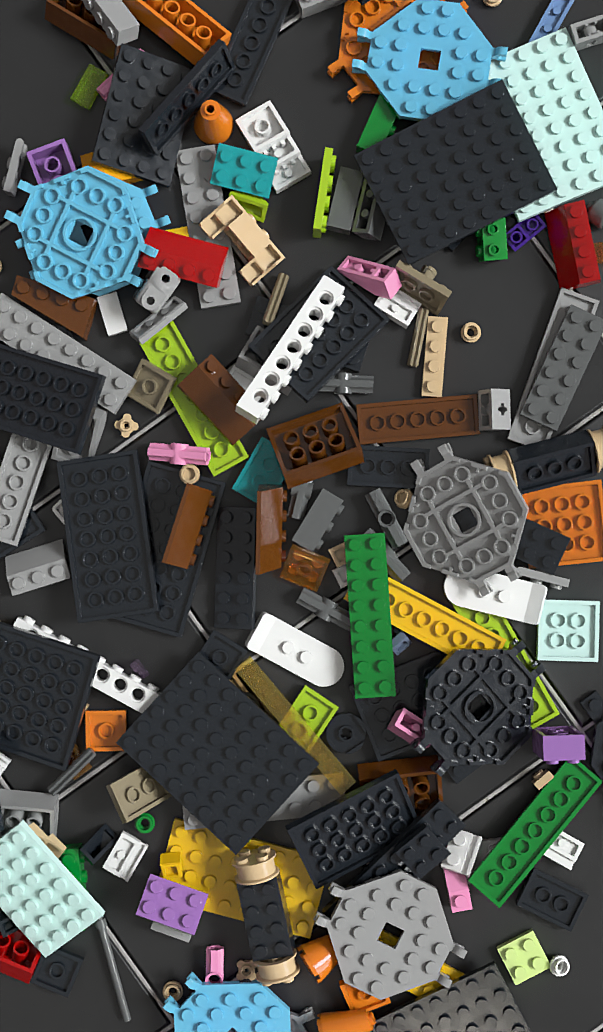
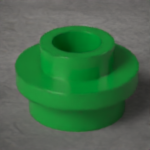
M143 813L135 819V827L141 833H149L155 826V819L149 813ZM142 820H148L149 825L144 826Z

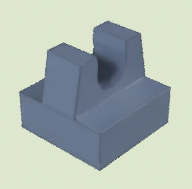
M395 628L393 631L396 633V636L392 639L393 652L398 656L412 642L403 631Z

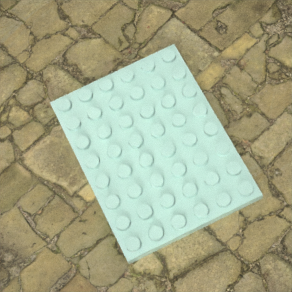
M566 27L508 51L505 62L491 59L488 79H503L558 189L556 192L515 212L518 223L602 188L603 109Z

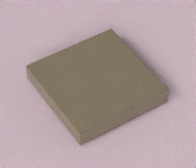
M141 359L133 375L137 382L128 394V397L156 414H160L177 378L146 359Z

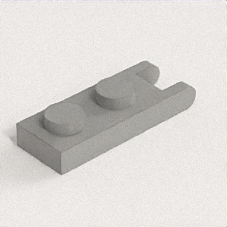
M21 138L15 141L12 157H9L7 161V176H4L2 180L3 191L12 197L16 196L17 186L28 149Z
M515 566L521 576L531 578L530 582L541 585L543 581L550 583L549 587L559 590L562 589V586H569L570 579Z

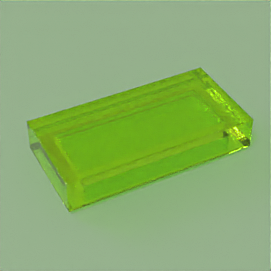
M89 64L70 98L71 101L89 110L98 95L96 88L107 79L108 74Z

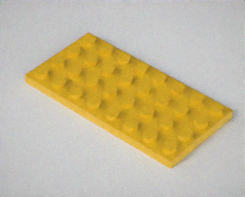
M175 817L166 853H181L183 877L169 878L167 880L207 893L208 897L203 911L244 921L235 882L237 872L236 868L231 864V860L237 855L209 829L185 830L184 819ZM252 838L242 849L252 850L260 846L269 845L271 849L275 850L274 862L280 870L293 935L310 939L315 922L313 918L318 910L324 886L318 889L315 888L297 849Z

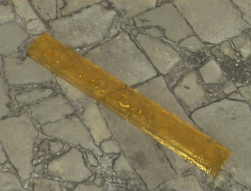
M251 656L235 669L290 736L319 762L317 768L340 795L356 782Z

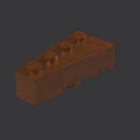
M17 275L11 293L13 297L87 341L98 306V302L94 298L82 296L71 299L38 281Z

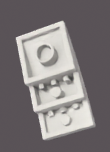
M270 100L235 120L253 152L278 158L272 183L277 194L312 174L299 148L292 139L290 131Z

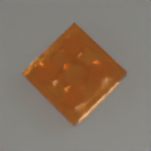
M292 544L280 578L317 592L330 559Z

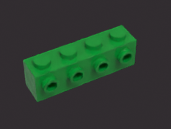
M505 218L474 233L478 243L475 247V254L479 262L508 259Z
M82 843L64 844L67 848L59 857V860L86 889L88 880L87 870H84L86 859L78 851L83 845Z

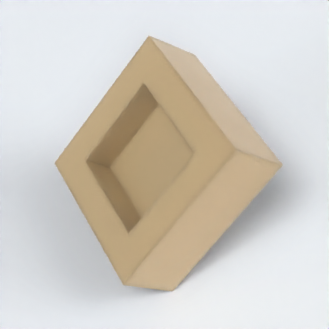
M345 542L329 549L337 568L346 564Z
M541 769L534 774V780L531 782L540 790L554 776L548 769L544 771Z

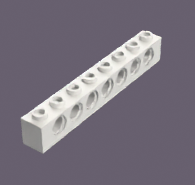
M325 275L322 277L237 403L235 412L256 425L260 419L264 420L270 411L267 408L271 402L273 404L276 403L281 394L279 390L282 386L286 387L291 380L289 375L293 370H298L302 363L301 357L303 354L307 355L313 346L311 342L314 338L318 339L324 330L323 324L325 321L329 323L335 313L333 312L335 306L339 307L345 298L343 295L345 287ZM320 300H327L329 304L324 305ZM314 315L318 317L319 320H311L309 316ZM304 331L308 336L302 337L298 332ZM293 347L297 352L291 353L287 349ZM282 363L287 368L279 369L276 365ZM273 380L276 384L269 386L265 381ZM261 396L265 401L259 403L254 398Z
M26 615L24 618L17 617L13 625L27 631L33 630L36 634L73 645L70 643L71 640L63 635L58 637L52 634L53 630L45 625L40 627L34 624L35 620ZM77 645V647L88 650L82 645ZM100 657L92 684L94 688L140 713H143L161 694L157 686L151 683L146 685L140 682L142 679L137 675L131 673L129 676L123 672L124 669L116 664L111 666L105 662L106 659L104 657ZM100 669L107 671V679L104 680L99 677L98 672ZM117 679L125 681L126 687L124 689H119L116 686ZM134 689H141L144 693L143 698H136L133 694Z

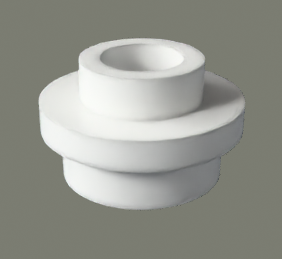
M562 955L554 956L550 961V971L552 974L564 976L568 973L570 968L568 960Z

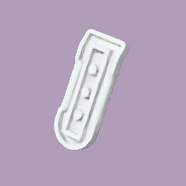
M494 574L485 579L491 585L493 591L482 597L478 586L475 583L469 582V580L447 575L444 580V593L448 600L457 606L533 625H538L540 622L547 594V587L545 585L520 579L511 582L508 576Z
M267 612L260 614L255 623V629L251 631L245 642V646L249 650L317 686L327 687L335 684L344 672L342 656L336 649Z

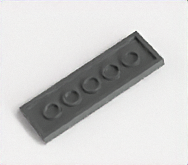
M572 304L569 306L519 415L555 432L558 430L603 333L602 318Z

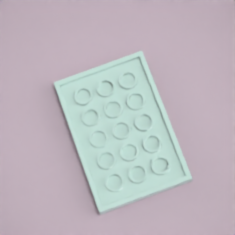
M24 820L0 837V908L45 958L104 915L105 911Z

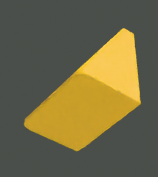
M180 852L162 853L160 855L162 878L183 877Z

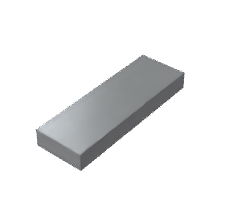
M173 296L163 305L158 313H152L133 328L129 334L143 345L188 307L184 301Z

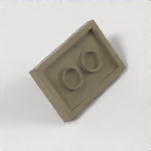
M399 260L395 266L402 284L399 290L422 303L421 306L438 316L452 291L447 289L445 285L433 280L437 275V271L432 266L424 265L419 272L411 265L409 266L407 263Z
M141 766L106 786L123 824L128 823L172 796Z

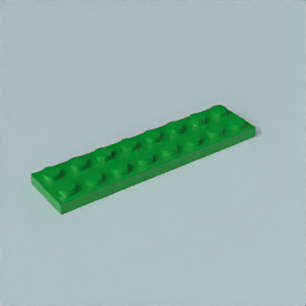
M385 533L344 535L355 699L396 696Z
M567 760L563 762L553 774L554 778L540 790L467 879L497 907L500 908L602 784L603 781L581 762L576 764L567 763Z

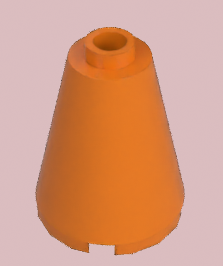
M214 100L205 101L194 118L196 135L201 141L210 145L225 142L233 132L232 115Z
M329 934L296 947L297 951L302 950L303 953L300 954V957L311 975L318 976L315 979L317 983H320L338 964Z
M368 1009L317 1014L320 1018L317 1019L319 1032H370L373 1030V1025L376 1024L373 1012H369Z

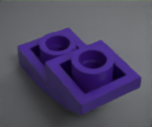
M539 215L521 221L506 233L507 243L516 252L546 228L547 225Z

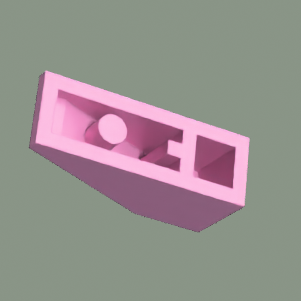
M347 256L337 268L339 273L376 296L391 300L402 287L396 268Z
M443 869L449 906L452 913L471 910L472 904L466 875Z

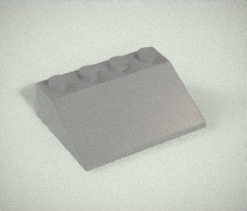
M0 789V806L4 830L0 831V837L22 820L28 826L34 822L47 836H50L52 833L57 836L59 794L53 796L50 793Z

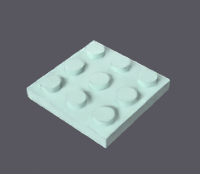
M545 599L541 619L537 625L536 660L598 662L600 601Z

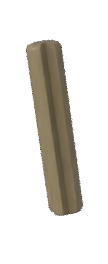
M278 274L262 323L269 326L275 320L288 283L289 276L287 274Z
M425 308L418 309L407 365L410 367H417L419 364L429 310Z

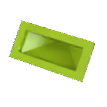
M237 190L230 191L229 197L233 195L247 213L253 215L257 221L264 223L268 203L263 197Z

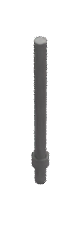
M102 916L94 922V925L100 935L123 1022H128L131 1020V1016L108 937L106 918Z

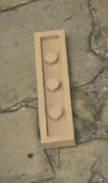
M428 316L421 397H442L448 317Z

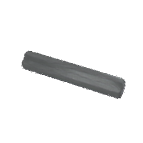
M88 748L47 788L51 795L55 796L96 756L93 749Z

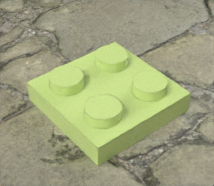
M532 928L496 947L515 985L550 968V963Z

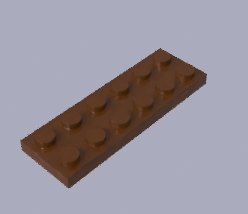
M477 394L356 404L360 445L480 434Z

